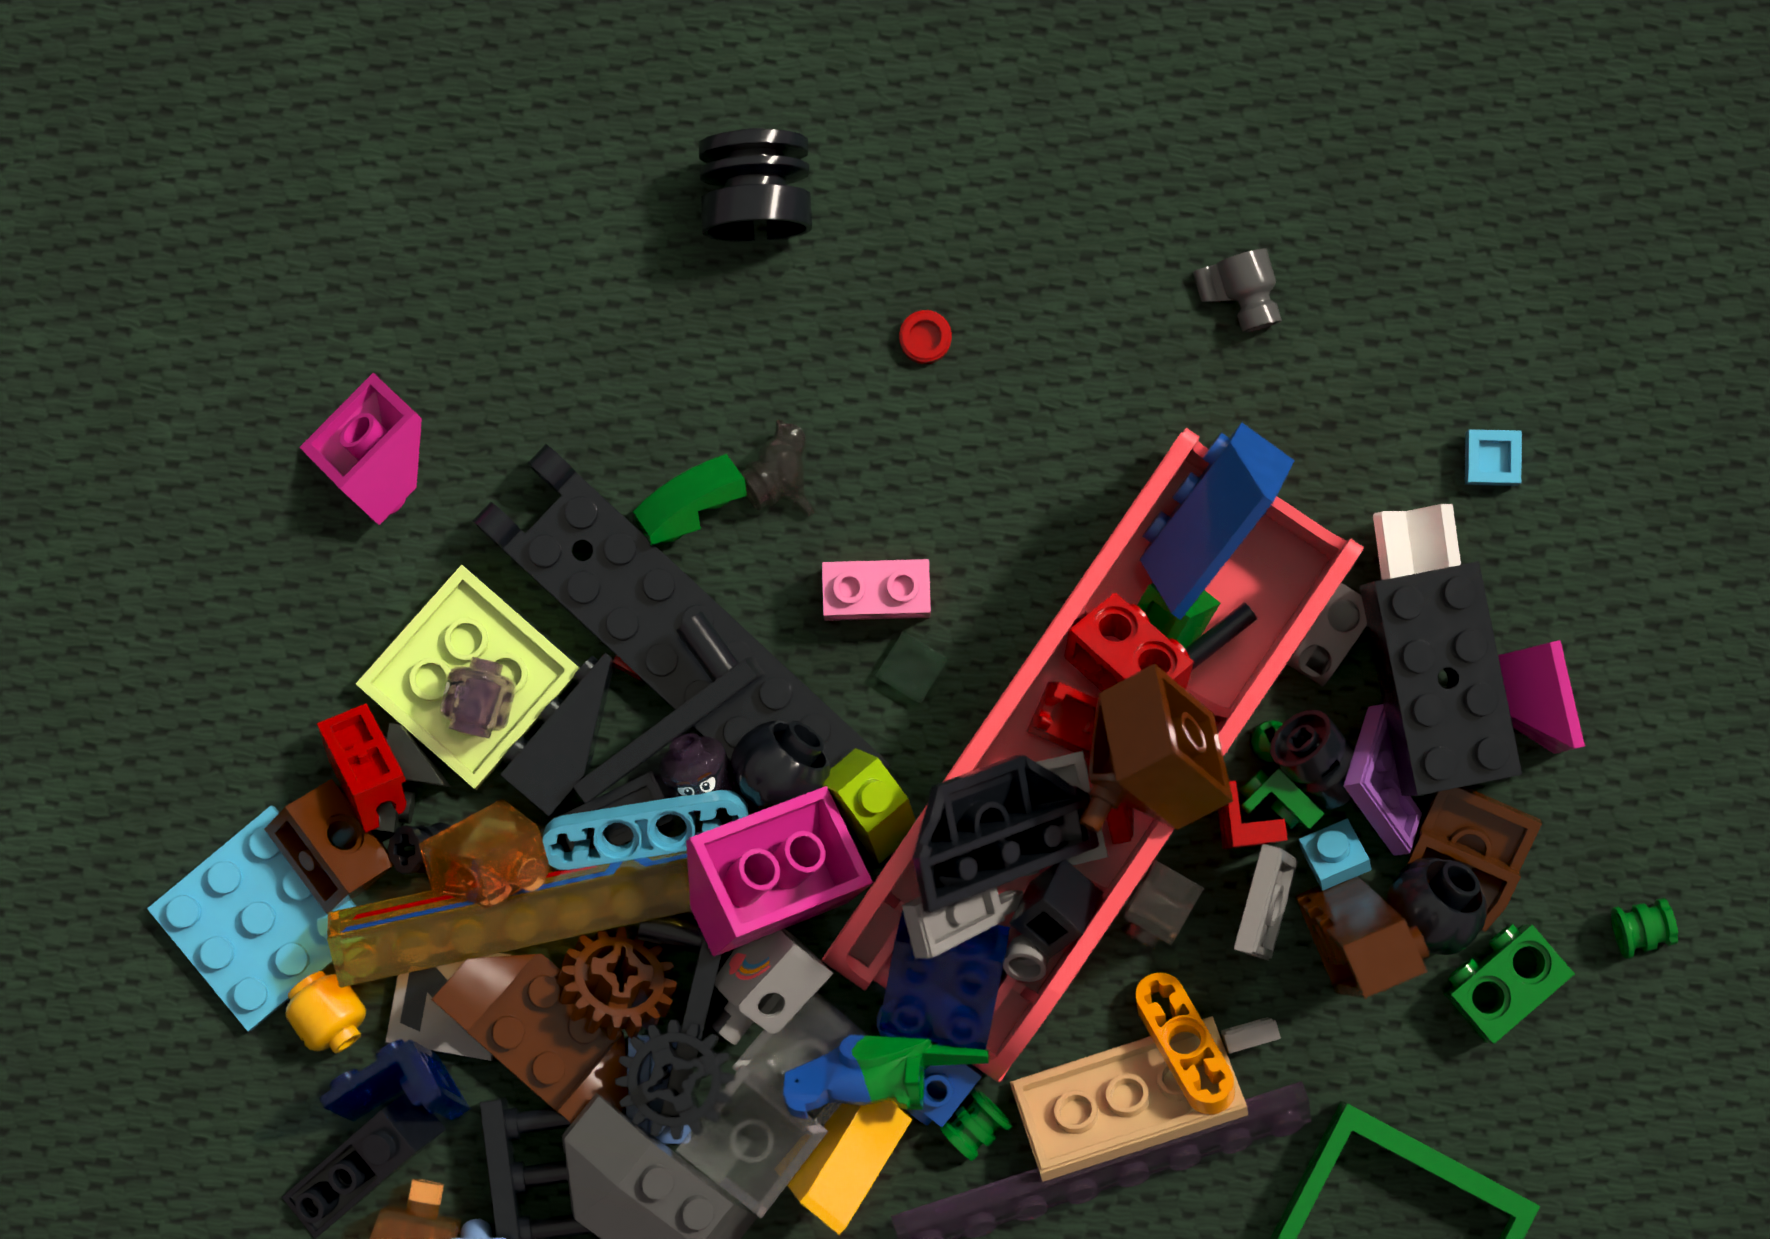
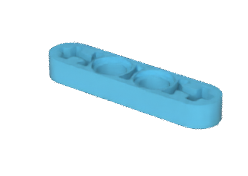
M716 790L703 794L698 793L697 795L679 796L562 815L552 819L546 825L541 840V854L550 866L559 870H573L687 851L686 841L690 837L722 826L720 819H716L717 809L726 808L727 813L733 816L732 821L748 816V806L745 799L738 793L731 790ZM693 811H701L700 821H703L702 832H695L696 816ZM674 814L685 821L687 828L679 836L667 837L658 831L656 822L664 815ZM613 823H623L632 830L634 837L628 844L622 846L614 845L605 839L604 829ZM588 828L595 829L594 845L596 849H590V839H586ZM558 834H567L570 841H576L573 851L565 852L562 844H556Z

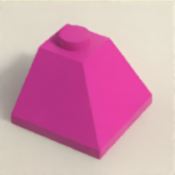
M372 373L300 448L353 502L380 525L389 515L398 511L403 506L406 498L417 488L422 418L379 377Z
M1561 640L1498 655L1513 728L1553 754L1585 747Z

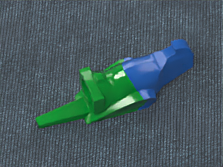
M849 1035L841 1041L839 1047L829 1053L785 1072L783 1089L785 1105L790 1114L802 1119L808 1118L807 1111L834 1102L870 1105L891 1100L899 1108L923 1110L925 1069L930 1066L989 1063V1051L932 1045L931 1039Z

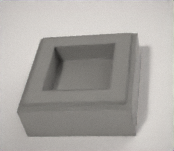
M1268 1017L1221 1030L1220 1033L1226 1053L1229 1054L1281 1039L1276 1020Z

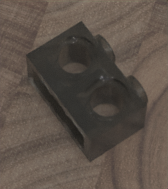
M1152 861L1117 917L1127 923L1123 933L1148 948L1152 947L1155 949L1158 942L1172 945L1204 888L1164 864Z

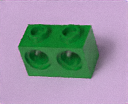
M1513 923L1509 924L1488 942L1493 951L1477 964L1473 958H1470L1448 977V980L1453 985L1443 994L1485 1043L1495 1044L1575 975L1532 924H1523L1518 929ZM1523 947L1531 949L1537 959L1535 971L1525 978L1519 976L1513 967L1514 955ZM1482 982H1488L1495 988L1497 1000L1492 1009L1482 1013L1474 1006L1472 994L1477 985Z

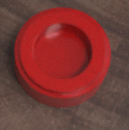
M931 310L914 312L901 325L899 333L901 349L909 359L916 363L931 364L939 361L946 355L951 345L952 333L949 323L937 312Z

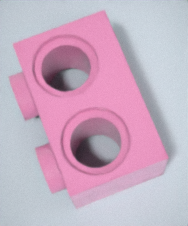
M929 559L822 562L823 616L825 621L930 618Z

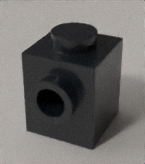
M1067 860L1053 864L1029 883L1010 924L1047 957L1051 958L1084 934L1103 892Z

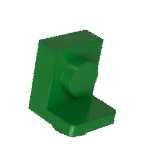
M1279 768L1273 770L1269 775L1260 769L1239 790V793L1245 798L1239 804L1240 811L1244 815L1249 814L1269 794L1275 800L1269 808L1279 819H1285L1286 826L1290 829H1293L1297 824L1304 830L1310 829L1324 815Z

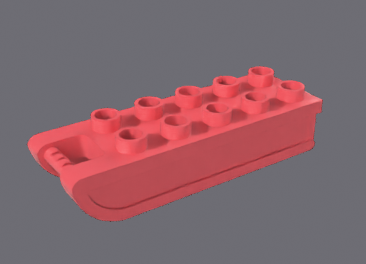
M1186 428L1177 437L943 782L1015 755H1025L1031 760L1038 762L1074 753L1027 732L1048 682H1061L1098 699V695L1102 691L1064 658L1069 630L1114 592L1121 596L1128 604L1137 605L1148 585L1153 583L1140 561L1150 543L1142 536L1160 511L1170 516L1179 503L1172 499V497L1188 474L1192 472L1200 477L1209 465L1202 459L1208 449L1198 441L1200 437ZM1276 496L1269 509L1205 588V591L1221 604L1202 635L1244 602L1257 617L1256 621L1191 671L1186 689L1187 692L1214 714L1223 756L1364 549L1363 546L1351 538L1344 540L1328 531L1278 496ZM1104 636L1106 639L1110 641H1121L1119 638L1114 636ZM1085 757L1087 768L1089 771L1090 759ZM925 807L821 961L864 991H866L872 981H875L961 1040L958 1047L988 1050L989 1063L972 1065L1000 1083L1061 998L1174 828L1133 808L1134 837H1132V841L1113 844L1106 818L1102 831L1108 857L1073 865L1103 892L1084 934L1049 958L1046 974L1042 979L1034 982H1023L1012 978L1006 973L982 1011L978 1012L892 953L908 929L902 905L920 897L913 854L925 814ZM1051 866L1039 870L1040 873L1020 877L997 886L998 894L1010 890H1019L1025 893L1029 883ZM1015 911L1004 916L1005 921L974 936V938L999 954L1003 959L1012 939L1022 935L1010 924Z

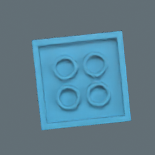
M274 806L268 807L147 908L248 1032L252 1031L289 1000L288 993L295 985L315 972L324 971L374 929L373 926L341 933L346 927L368 923L369 921L366 917L352 920L357 914L362 913L352 900L328 915L264 830L279 814Z

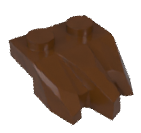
M1465 786L1435 792L1417 830L1407 864L1419 858L1435 857L1442 860L1448 859L1460 862L1470 868L1477 876L1481 891L1486 899L1487 917L1482 928L1486 932L1506 909L1521 878L1519 871L1542 822L1537 817Z

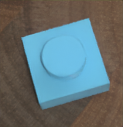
M1469 429L1465 432V485L1518 486L1521 484L1522 431Z
M1348 818L1299 839L1302 852L1322 891L1371 871L1370 859Z

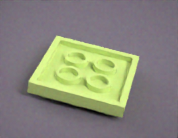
M461 565L358 680L356 685L477 790L502 762L509 749L535 725L539 715L555 697L560 696L573 682L572 678L579 670V667L468 569ZM449 675L455 678V681L450 679L451 682L464 681L456 685H471V687L457 688L450 698L445 699L443 697Z

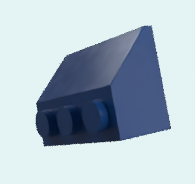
M1242 422L1230 438L1222 432L1217 436L1202 458L1209 464L1200 477L1192 472L1188 474L1172 497V499L1179 503L1170 516L1160 511L1142 536L1150 543L1140 561L1171 613L1180 620L1272 505L1295 461Z

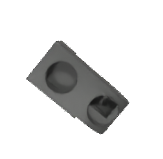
M1340 583L1286 664L1323 687L1367 626L1362 596L1343 583Z

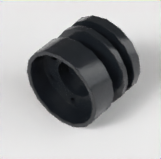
M748 128L711 135L699 141V160L706 163L700 167V180L709 185L724 187L701 196L702 235L710 239L722 241H755L753 220H767V240L793 238L811 231V193L803 188L788 185L799 182L809 176V164L801 160L808 155L807 137L787 130Z

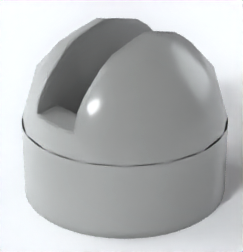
M1019 935L1012 939L1006 949L1003 968L1009 976L1016 980L1034 982L1045 976L1049 957L1026 937Z

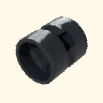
M1306 710L1286 720L1276 731L1271 742L1270 754L1274 762L1319 809H1334L1352 800V797L1344 788V783L1355 747L1344 738L1342 732L1327 714L1319 710Z

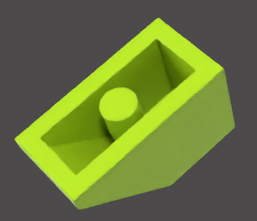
M855 748L830 769L829 777L823 783V787H828L844 821L874 861L880 864L898 848L916 821L908 797L880 759L860 749Z

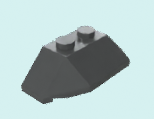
M597 1093L562 1135L572 1215L576 1221L601 1239H741L758 1218L748 1207L641 1126L635 1125L632 1119Z

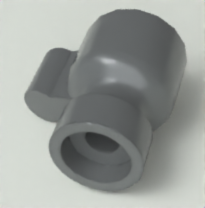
M1267 248L1237 254L1221 260L1217 264L1193 271L1201 302L1236 301L1239 303L1240 310L1237 316L1242 333L1253 332L1282 322L1277 303L1270 299V292L1276 284V279Z

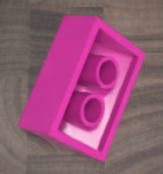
M827 786L695 835L686 841L690 908L713 957L847 904L873 884Z

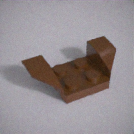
M543 954L466 959L431 999L474 1040L571 1124L596 1093L621 1112L625 1108L621 1107L619 1102L629 1095L628 1087L615 1084L616 1078L627 1076V1067L619 1062L620 1056H626L624 1032H622V1029H619L615 1040H609L607 1028L600 1026L595 1033L591 1034L588 1032L590 1020L586 1017L573 1021L570 1017L575 1004H561L560 1002L564 987L557 984V979L561 970Z

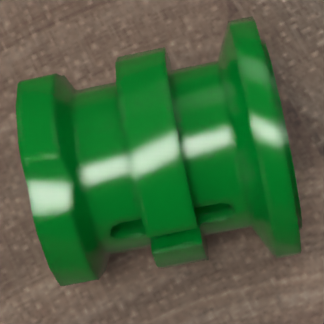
M1656 899L1654 906L1647 907L1645 903L1634 905L1631 907V912L1626 913L1619 906L1611 909L1615 939L1625 959L1633 958L1635 949L1640 947L1643 951L1657 949L1660 942H1664L1667 946L1678 943L1677 923L1667 899Z
M976 1088L971 1091L973 1101L967 1107L962 1104L955 1111L957 1117L951 1123L946 1122L943 1127H940L945 1137L970 1161H973L979 1155L977 1150L983 1144L990 1146L996 1140L994 1133L999 1128L1009 1130L1012 1127L1008 1118L996 1104Z

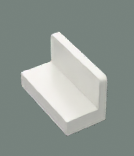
M1438 504L1409 511H1382L1374 513L1373 520L1382 580L1461 565L1453 504Z

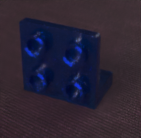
M902 909L894 942L879 1029L882 1032L911 1038L931 1039V1042L955 1047L986 1050L1010 927L995 925L933 958H915Z
M412 1039L406 1042L404 1040H397L386 1045L376 1053L375 1058L377 1061L361 1071L353 1069L341 1074L329 1084L331 1090L319 1098L324 1109L353 1122L403 1090L416 1107L423 1104L430 1114L436 1112L452 1121L470 1110L439 1055Z

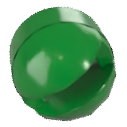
M1268 720L1262 722L1253 730L1250 737V746L1258 759L1264 762L1267 761V763H1275L1270 754L1271 744L1264 730L1271 727L1275 734L1283 724L1282 722Z

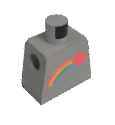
M785 928L739 946L733 950L716 976L714 985L729 1002L710 1026L734 1045L738 1043L753 1022L770 1034H777L821 988L833 972L807 946Z

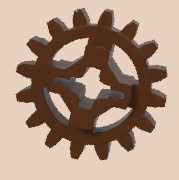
M620 926L615 937H609L603 927L597 928L593 941L585 935H581L578 938L575 949L569 948L567 950L557 979V984L564 987L560 997L561 1004H575L570 1018L573 1021L581 1020L584 1017L590 1020L588 1032L591 1034L595 1033L600 1026L607 1028L609 1040H615L619 1029H625L627 1035L632 1039L638 1036L642 1026L648 1030V1026L652 1024L657 1025L660 1017H666L672 1003L671 998L677 987V982L669 979L674 968L673 963H659L658 961L663 950L660 945L648 949L643 946L645 941L638 940L637 936L634 940L627 939L625 927Z

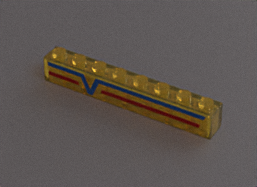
M687 851L573 870H559L546 865L496 876L497 878L521 879L537 870L545 872V877L542 878L545 881L540 888L534 891L522 889L497 904H485L483 902L499 890L496 879L486 878L328 912L327 941L339 988L692 911L690 908ZM450 887L451 889H471V887H475L473 891H446Z

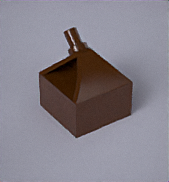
M1156 664L1099 693L1090 751L1089 778L1090 783L1093 785L1088 795L1092 799L1079 821L1083 826L1092 831L1099 832L1111 809L1118 810L1121 802L1178 830L1233 802L1214 714Z

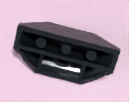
M1015 755L933 785L913 854L923 912L931 913L1099 847L1097 832L1090 830L1079 822L1091 801L1088 793L1077 786L1070 785L1057 774L1025 755Z

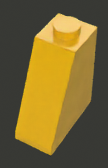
M891 1100L870 1105H852L835 1102L776 1171L798 1201L840 1235L854 1216L912 1119Z

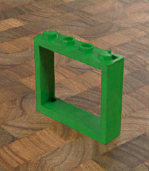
M1341 1101L1270 1239L1297 1238L1351 1131L1511 1215L1499 1239H1524L1540 1206L1352 1105Z

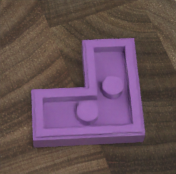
M1384 705L1370 706L1366 712L1344 788L1393 856L1409 854L1415 840L1422 812L1411 796H1402Z

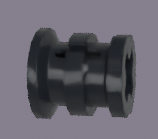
M444 822L435 823L431 826H401L396 829L389 840L388 854L390 862L399 873H432L443 876L450 874L456 869L461 856V842L457 831L450 824ZM415 846V851H404V847ZM433 847H444L445 851L434 853Z

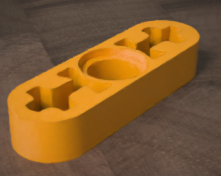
M1160 972L1146 976L1139 982L1136 988L1137 1011L1192 1108L1203 1114L1213 1115L1225 1111L1232 1104L1235 1096L1233 1073L1182 984L1176 977L1167 973ZM1159 992L1163 998L1169 997L1170 1011L1173 1018L1167 1022L1166 1015L1157 1002L1152 1003L1151 995L1153 993ZM1181 1032L1193 1033L1201 1041L1199 1047L1188 1054L1175 1052L1169 1043L1176 1034ZM1203 1063L1204 1071L1210 1082L1213 1084L1219 1083V1092L1217 1094L1211 1095L1207 1089L1201 1090L1200 1074L1196 1068L1200 1067Z

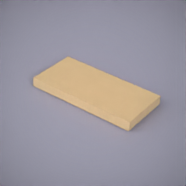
M1213 1016L1202 1019L1229 1065L1234 1076L1235 1096L1232 1104L1225 1111L1218 1114H1203L1191 1107L1151 1036L1011 1081L1010 1086L1042 1182L1247 1116L1246 1102ZM1181 1032L1171 1039L1169 1045L1177 1053L1188 1054L1195 1051L1201 1041L1193 1033ZM1203 1063L1200 1067L1196 1068L1200 1074L1201 1090L1207 1089L1211 1095L1217 1094L1219 1092V1083L1213 1084L1210 1082L1204 1071Z

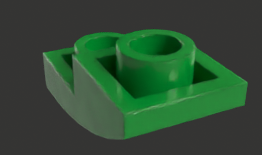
M727 454L713 458L683 472L658 488L633 511L634 520L651 545L660 542L676 541L685 534L701 529L698 511L707 508H721L732 500L747 496L745 479Z

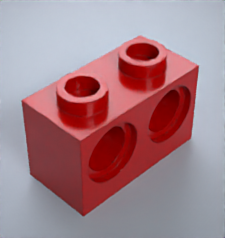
M1116 592L1070 628L1064 658L1101 691L1114 686L1153 664H1156L1186 690L1194 664L1186 649L1178 641L1172 638L1168 639L1150 623L1148 616L1140 607L1135 604H1128ZM1104 636H1114L1119 638L1121 641H1110L1106 639Z

